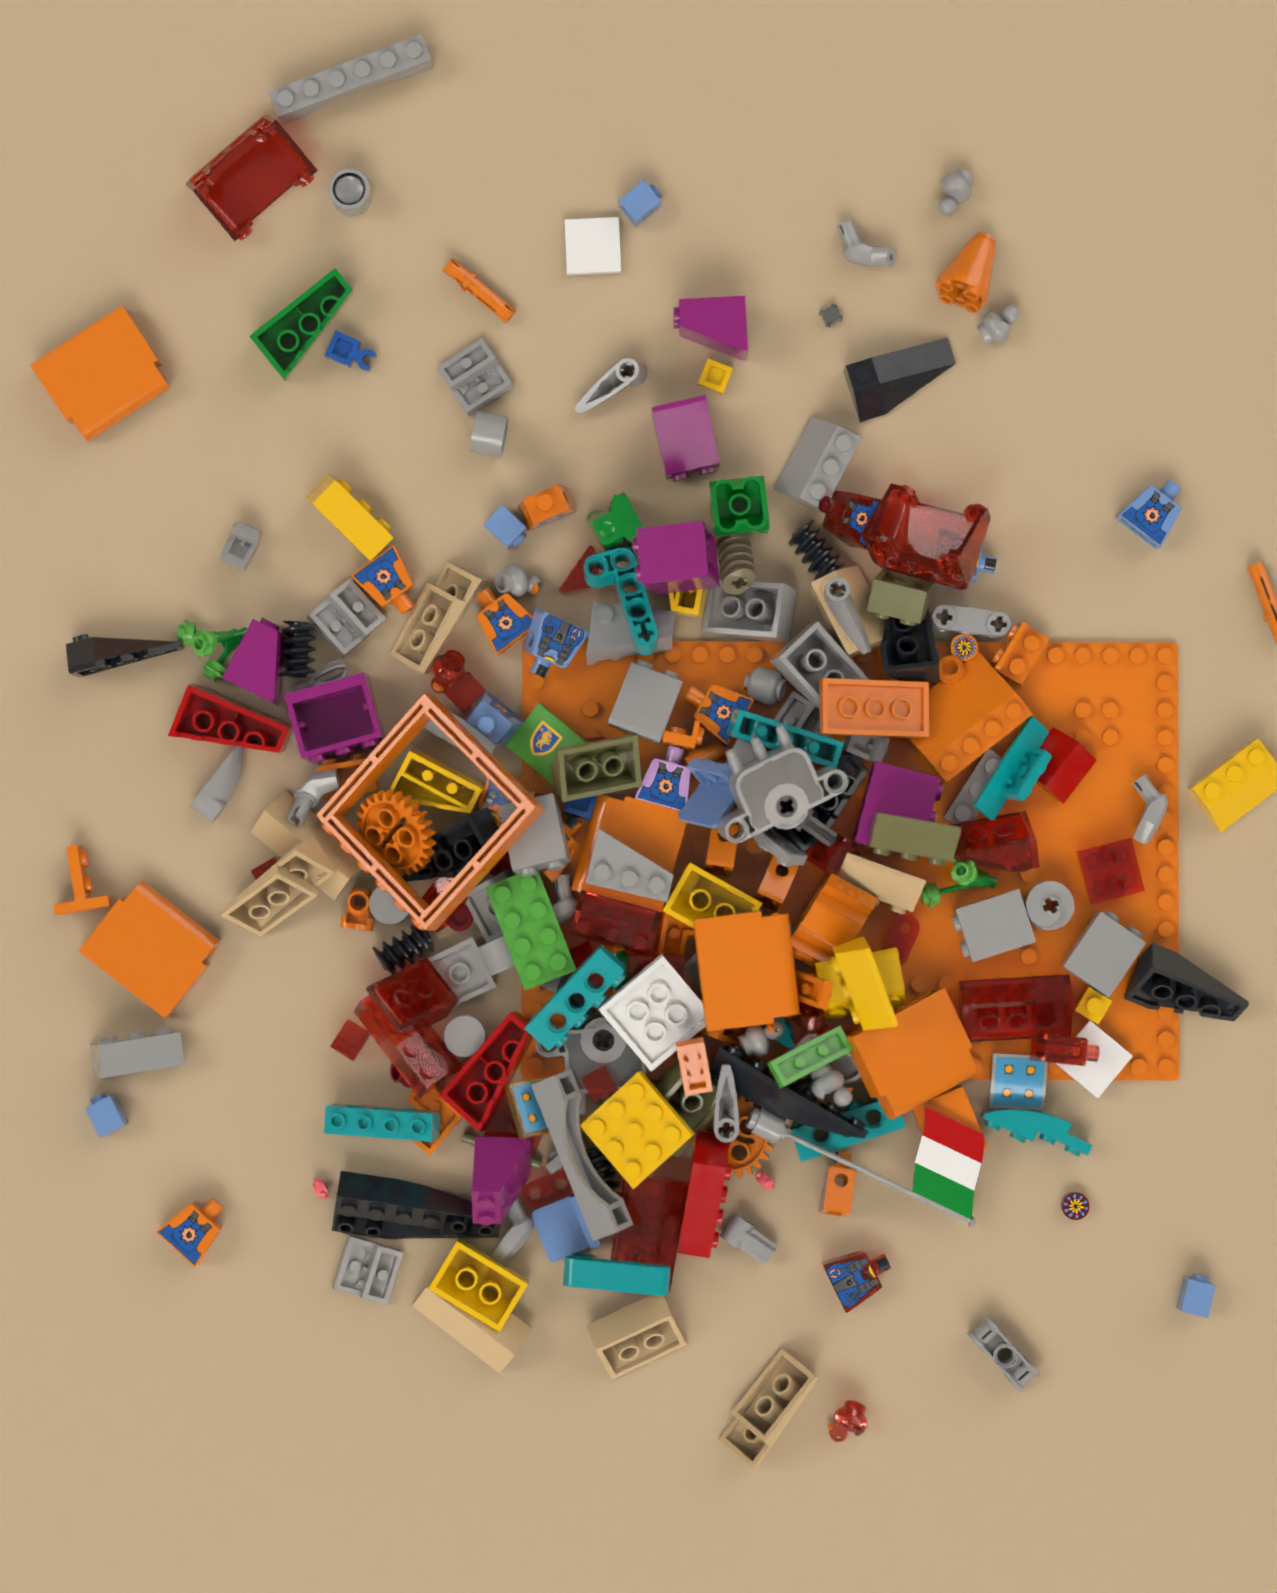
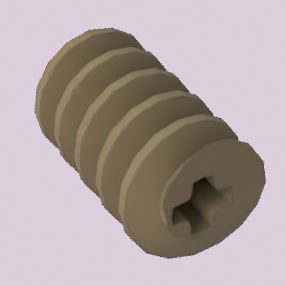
M741 535L724 536L717 541L722 587L729 594H742L756 581L751 541L749 538Z

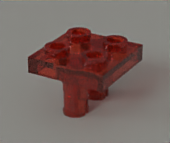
M1131 838L1076 851L1090 905L1145 891Z

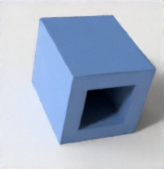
M643 180L619 199V207L633 225L637 227L661 207L660 198L662 195L654 184L648 185Z
M503 505L484 524V528L508 550L512 546L517 548L527 537L524 534L527 531L526 526Z
M104 1092L90 1099L92 1105L85 1108L99 1137H103L129 1123L115 1094L107 1097Z
M1193 1273L1192 1277L1184 1276L1176 1308L1181 1312L1208 1318L1216 1285L1208 1282L1209 1277Z

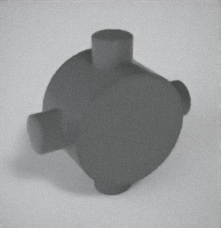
M831 304L830 307L819 312V315L822 316L823 321L826 323V327L830 328L837 321H842L843 316L839 315L836 304Z

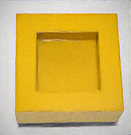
M708 358L698 386L723 395L733 368Z
M1087 987L1075 1006L1074 1011L1099 1025L1112 1000Z

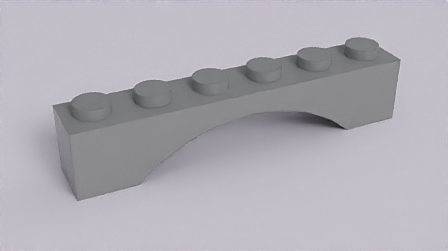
M420 34L268 91L277 117L281 125L305 117L327 103L354 91L386 81L408 78L434 67L423 35Z
M572 1070L564 1071L532 1084L531 1087L592 1240L601 1239L632 1226L633 1223L623 1198L612 1191L601 1179L586 1153L579 1123L581 1092Z

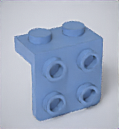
M692 758L687 767L700 784L679 812L678 817L683 822L716 829L719 826L720 820L730 812L736 803L728 784L732 769L729 763L720 764L710 759Z
M574 1194L540 1207L531 1213V1218L546 1254L552 1262H556L589 1247L593 1249L601 1246V1239L592 1240Z

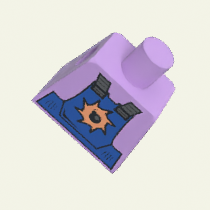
M668 745L665 760L653 758L635 799L678 811L682 810L688 801L690 781L689 768L680 765L684 749Z

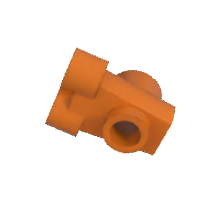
M351 887L346 913L341 915L340 927L373 931L374 919H371L369 907L371 889ZM360 896L365 899L363 907H358L355 903L356 899Z

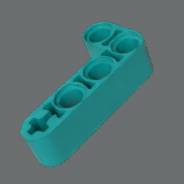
M617 548L588 557L584 563V579L586 583L593 588L615 584L634 649L641 655L654 653L658 647V630L645 588L641 581H637L635 565H637L633 552L627 548ZM620 561H626L630 565L625 568L618 567L616 564ZM594 568L603 570L599 575L590 573ZM627 586H635L637 590L635 592L629 593L626 592L624 588ZM640 610L645 615L637 618L632 616L631 613ZM645 629L646 637L650 641L645 642L644 638H641V630Z
M576 1253L565 1257L563 1285L576 1288L667 1296L669 1295L671 1266L596 1258V1255Z

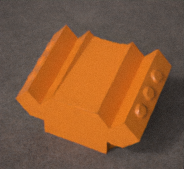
M831 873L824 884L819 885L794 925L791 934L793 957L815 968V963L831 960L830 957L835 956L832 948L855 939L879 898Z

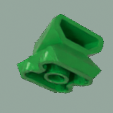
M764 475L709 482L710 506L715 536L747 532L768 533L770 522Z
M622 492L619 495H613L609 508L610 512L597 510L587 516V521L604 552L623 548V542L633 547V537L637 536L636 529L644 528L628 497Z

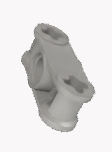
M940 605L930 615L932 627L935 630L956 633L958 635L969 634L973 637L995 639L1007 634L1011 628V620L1007 614L977 607ZM942 611L945 612L946 617L950 618L944 625L941 624L940 619L936 618ZM996 619H999V623L1004 625L998 632L995 631L994 626H991V623Z
M986 1315L984 1317L985 1321L973 1332L969 1331L967 1335L983 1352L985 1351L1003 1371L1005 1377L1021 1393L1023 1386L1034 1376L1038 1377L1040 1373L1025 1356H1022L1003 1335L1004 1333ZM1009 1348L1010 1355L1007 1359H997V1353L1000 1349Z

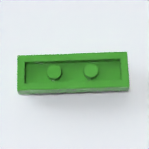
M838 1026L776 1058L767 1065L781 1089L853 1051V1048L841 1026Z

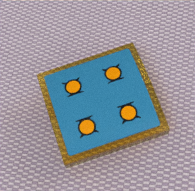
M549 1077L515 1082L505 1086L520 1140L537 1135L544 1136L550 1134L531 1087L532 1084Z

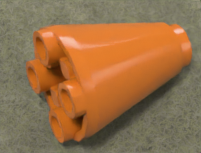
M982 232L976 233L939 274L935 286L940 293L938 296L940 301L945 304L955 303L971 313H978L979 309L985 305L988 298L996 250V241L992 236Z

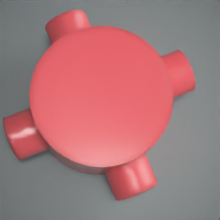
M759 1171L756 1172V1180L766 1190L769 1188L773 1190L775 1188V1185H773L775 1182L764 1171L761 1173Z
M315 1179L312 1185L319 1199L322 1197L327 1199L330 1192L323 1179Z

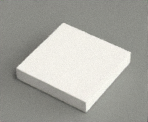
M619 217L564 220L567 276L621 273Z
M1089 1020L1054 1063L1092 1095L1099 1098L1133 1056ZM1084 1058H1086V1059H1087V1058H1088V1059H1097L1098 1061H1097V1062L1085 1061Z

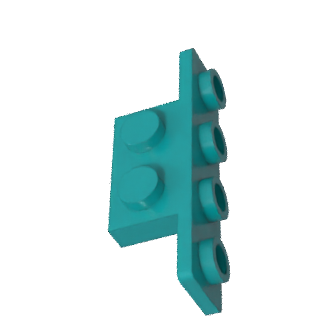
M1034 717L1027 718L973 803V806L989 820L996 818L1007 799L1024 801L1031 794L1034 784L1039 776L1044 773L1052 757L1046 750L1039 749L1048 736L1049 731Z

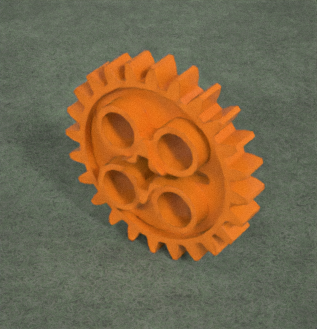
M392 789L386 792L380 790L360 804L362 809L356 813L360 819L355 821V824L361 827L358 832L400 876L404 874L410 876L423 869L431 861L429 857L435 854L431 847L436 845V841L430 837L436 834V832L428 828L433 822L432 820H425L424 816L427 814V811L420 812L418 810L419 802L411 803V795L403 798L402 791L400 790L395 794ZM406 819L405 824L401 828H399L398 826L404 823ZM392 837L393 840L388 842L385 847V843Z
M743 1096L737 1097L739 1115L738 1136L752 1138L755 1142L752 1144L739 1137L729 1142L727 1163L732 1164L731 1176L733 1172H736L739 1179L742 1178L743 1170H746L749 1175L753 1174L752 1165L759 1169L762 1168V1163L759 1159L768 1161L769 1155L765 1150L774 1149V1146L768 1140L743 1130L741 1126L742 1120L748 1119L754 1107L761 1108L750 1100H746ZM714 1117L701 1132L715 1134L713 1130L708 1129V1125H713ZM728 1122L723 1124V1131H727L728 1127H730ZM695 1138L689 1145H695ZM735 1145H742L747 1149V1156L745 1158H738L734 1155L733 1147Z

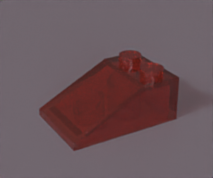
M1026 810L999 815L994 820L983 818L950 825L962 827L954 855V860L966 863L973 861L975 865L1012 873L1018 871L1026 872L1040 867L1037 840Z
M427 957L366 988V991L398 1032L426 1028L446 1018L460 1000Z

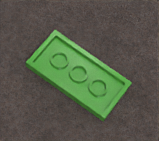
M537 870L538 874L533 876L521 877V874L514 875L485 887L525 991L577 970L539 870Z

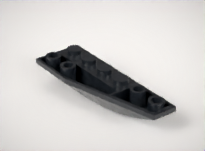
M726 1045L719 1049L709 1070L710 1076L719 1081L722 1065H731L736 1092L754 1104L781 1117L823 1131L863 1139L869 1134V1131L864 1129L866 1127L864 1122L853 1116L851 1119L843 1116L841 1108L831 1102L825 1105L817 1100V1097L810 1089L804 1087L801 1090L793 1085L794 1082L780 1089L767 1065L768 1063L759 1058L752 1060L746 1057L739 1045Z
M346 1171L340 1172L332 1231L385 1239L497 1238L499 1236L501 1224H473L471 1201L448 1192L404 1180Z

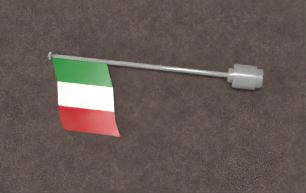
M925 1105L924 1127L914 1161L912 1190L788 1132L789 1126L785 1124L786 1118L763 1107L760 1109L754 1107L746 1121L745 1127L751 1129V1133L774 1144L778 1139L782 1141L784 1137L790 1138L969 1223L968 1227H973L976 1224V1219L972 1217L973 1200L983 1160L984 1134Z

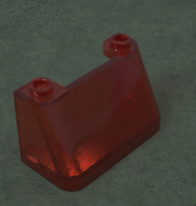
M265 115L187 181L186 186L232 240L236 241L237 239L243 240L253 231L251 228L253 225L252 220L292 186H307L315 178L313 174L318 170L277 119L270 115Z
M891 483L861 535L872 561L877 566L892 572L965 590L973 578L991 517L988 508L981 504L967 505L963 511L964 514L920 503L913 488L907 485L900 486Z

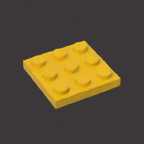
M642 1071L637 1072L580 1125L633 1189L639 1186L695 1135Z

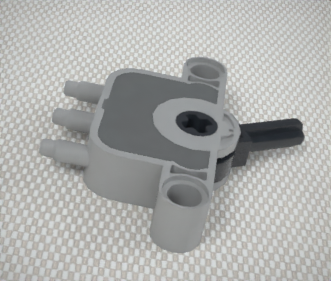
M782 724L775 728L781 746L766 753L759 737H753L751 743L757 758L741 765L734 749L726 751L727 760L732 769L728 784L738 809L725 815L720 820L718 832L723 838L732 843H740L775 826L780 829L794 828L798 831L803 829L827 847L835 844L838 834L812 815L814 810L811 808L846 790L848 777L843 771L830 766L815 771L807 753L793 746L790 736ZM836 774L837 781L835 785L829 787L827 783L829 776ZM781 800L786 804L784 809L779 805ZM737 822L738 831L730 836L728 833L729 826Z
M574 993L570 996L571 1002L575 1005L585 1003L583 995L579 993ZM592 1007L585 1013L588 1017L579 1026L580 1029H570L567 1032L569 1038L560 1048L556 1047L553 1051L548 1052L543 1050L541 1044L536 1040V1049L542 1056H564L565 1071L572 1070L581 1092L579 1115L586 1114L585 1093L602 1092L603 1103H605L613 1095V1091H618L637 1072L642 1071L646 1076V1065L607 1019L602 1016L600 1011L594 1012ZM599 1033L611 1036L608 1040L609 1046L605 1047L604 1044L598 1045L596 1043L599 1040Z

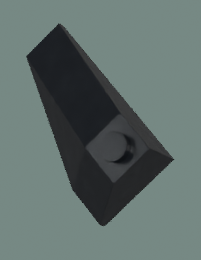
M848 752L839 758L836 769L843 771L848 777L846 790L811 808L814 810L812 815L829 828H831L868 772V769L857 756ZM836 774L829 776L827 781L829 787L835 785L837 781ZM781 800L779 805L784 809L786 804ZM775 826L773 827L803 852H806L819 842V840L803 829L798 831L794 828L780 829Z
M1153 942L1138 958L1124 994L1125 1000L1148 1009L1157 1010L1158 1006L1174 1008V1013L1183 1014L1184 1010L1199 1012L1201 1017L1235 1021L1249 1006V1002L1192 962L1177 952Z

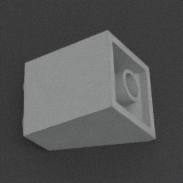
M638 660L637 664L631 662L608 720V726L629 734H637L640 738L660 744L683 681L678 680L679 675L674 672L664 670L662 674L652 670L654 665L641 660Z

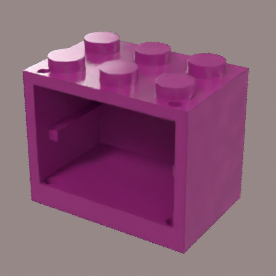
M704 521L636 529L637 536L633 537L634 553L639 555V564L635 565L636 578L654 595L720 587L715 532Z
M364 672L284 694L301 759L309 761V763H321L324 760H328L327 755L334 753L339 757L355 753L354 748L360 746L365 748V750L375 748L385 738L370 678Z
M878 761L873 762L851 843L865 847L868 846L872 818L875 813L935 822L937 812L932 810L934 802L940 801L944 785L939 784L941 778ZM890 851L892 854L901 856V853Z

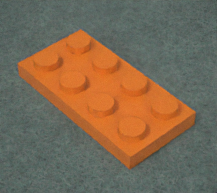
M820 679V735L928 738L929 682Z

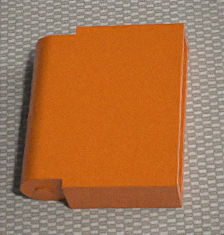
M122 305L30 365L64 418L70 424L74 422L81 435L88 442L170 389L166 381L167 379L158 369L162 365Z
M597 795L571 890L586 896L597 897L596 903L660 920L664 901L588 884L586 879L598 829L673 874L687 822L681 821L678 817L680 811L625 796L624 801L608 795Z
M142 880L133 888L126 899L121 898L117 900L79 949V952L161 1016L169 1018L210 966L206 961L216 950L220 940Z
M757 910L692 918L705 1029L707 1031L772 1024L775 1017H788L800 1014L788 913L761 915V911Z
M945 988L932 989L893 1010L898 1026L873 1030H863V1028H860L846 1036L853 1048L850 1055L870 1097L877 1098L883 1112L891 1120L900 1117L977 1074L976 1065L969 1052V1049L973 1048Z

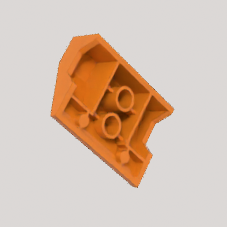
M979 652L971 660L963 663L964 675L961 680L954 684H946L940 681L929 690V737L907 738L927 760L937 776L941 778L940 781L943 784L947 783L1033 714L1017 693Z

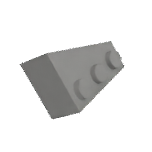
M598 829L586 883L667 902L673 874Z
M172 1028L155 1030L156 1035L145 1037V1032L128 1034L129 1039L118 1041L117 1036L101 1038V1043L90 1045L94 1078H106L185 1065L180 1032L172 1033Z

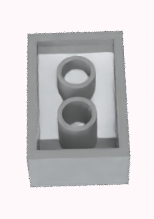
M719 579L720 587L708 589L702 628L703 633L788 644L790 642L797 595L796 589L784 583L755 581L744 593L732 595L724 591L721 579Z
M818 621L804 627L770 660L771 664L782 676L819 709L820 679L869 680Z

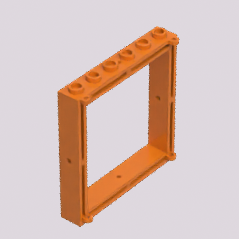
M423 694L316 816L322 822L321 827L328 834L335 835L340 840L339 846L346 853L353 854L358 859L357 865L363 871L371 873L376 878L375 884L381 890L389 892L394 897V904L402 911H407L413 917L411 921L416 927L422 931H436L542 814L545 808L434 696ZM432 720L518 808L429 906L344 816L424 726Z

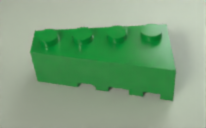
M334 268L249 336L284 381L288 379L349 299L353 289L338 270Z

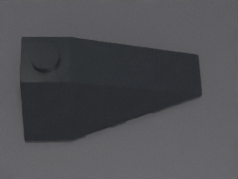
M948 338L846 365L843 372L859 422L886 415L956 363Z
M922 573L906 574L923 578ZM929 607L925 619L920 624L916 623L915 626L902 624L900 619L894 617L886 619L880 646L884 675L899 681L938 682L939 661Z
M88 634L73 637V642L66 644L69 674L78 678L185 649L183 644L177 641L104 637L89 638Z
M486 807L469 814L431 836L430 838L436 841V845L431 847L435 854L429 857L431 861L417 873L415 872L410 876L404 874L401 877L408 882L457 876L499 829L489 808Z

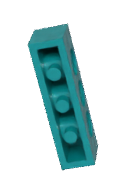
M733 709L726 735L750 743L751 739L757 736L764 747L773 750L781 746L775 728L782 724L788 732L793 746L805 751L811 762L826 767H837L844 742L740 709Z
M601 943L529 1020L525 1030L548 1051L554 1046L560 1048L569 1038L567 1032L574 1025L578 1028L587 1019L588 1016L585 1014L591 1006L597 1008L607 997L604 992L610 986L616 988L626 977L623 974L626 965ZM599 973L602 975L604 982L600 985H594L590 982L589 975ZM574 993H579L583 995L585 1003L575 1005L571 1002L570 996ZM555 1013H560L565 1016L566 1023L556 1025L552 1021L551 1016Z
M873 1098V1101L864 1104L862 1100L851 1102L846 1106L847 1109L841 1112L847 1118H852L853 1116L866 1124L864 1129L868 1130L869 1134L864 1139L828 1132L825 1140L817 1141L813 1137V1132L816 1128L794 1122L795 1127L790 1128V1131L800 1138L833 1152L905 1128L906 1125L902 1115L894 1120L889 1119L883 1112L877 1098ZM870 1109H877L880 1112V1119L874 1124L868 1123L865 1119L866 1113ZM794 1141L801 1162L823 1155Z
M334 1103L327 1105L325 1108L324 1134L433 1142L440 1139L441 1111Z

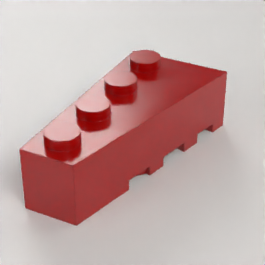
M190 684L186 688L168 736L281 753L287 747L293 727L288 722L197 684Z
M518 1011L510 1012L439 1094L444 1101L478 1132L487 1130L533 1039V1036L525 1030V1026L529 1021Z
M696 1132L695 1148L685 1199L686 1204H684L677 1253L710 1258L712 1247L717 1248L719 1232L715 1231V1227L722 1224L724 1209H719L720 1203L726 1202L728 1187L723 1186L724 1180H730L732 1164L727 1163L729 1142H721L715 1134Z

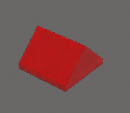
M1052 727L1039 748L1046 750L1052 757L1047 764L1046 770L1036 781V784L1064 804L1097 760L1078 741Z

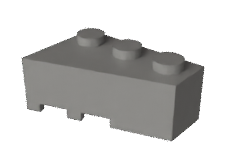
M593 602L586 651L587 665H593L597 661L612 659V661L620 660L621 657L635 654L642 656L634 649L621 605ZM651 609L658 630V647L654 653L672 650L675 611ZM636 610L631 615L639 618L644 616L645 613ZM645 629L641 630V638H644L645 642L650 640L647 639Z

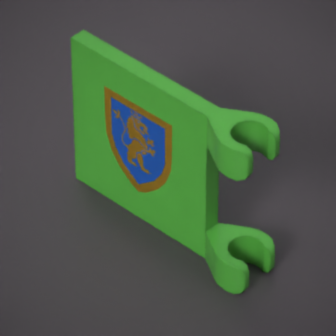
M538 703L506 746L553 786L551 763L556 749L589 742L580 737L545 706Z

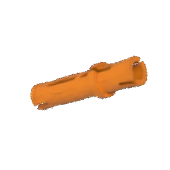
M454 257L445 265L442 271L454 279L461 286V290L472 294L505 324L515 314L516 309L477 278L478 275L474 271L471 273Z
M1262 561L1247 567V570L1265 613V616H1263L1264 621H1268L1275 644H1277V598Z

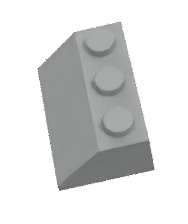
M811 417L774 490L822 515L823 510L818 508L820 500L822 498L830 500L862 438L836 424Z

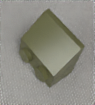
M883 569L873 579L866 611L873 612V616L881 619H889V617L898 618L900 623L915 626L916 623L920 624L925 619L936 582Z

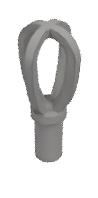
M340 660L331 661L317 670L314 675L309 676L308 679L292 685L291 690L294 692L345 678L348 674L347 667ZM335 669H342L343 671L332 677L317 680Z

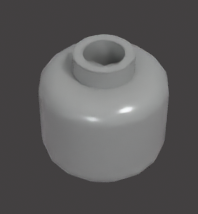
M757 667L752 674L746 675L744 690H747L748 697L754 699L753 702L774 705L777 701L783 699L786 690V680L783 679L782 674L777 670Z

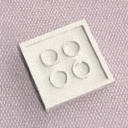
M662 954L597 1007L650 1071H653L677 1050L676 1042L691 1039L705 1027L702 1001Z

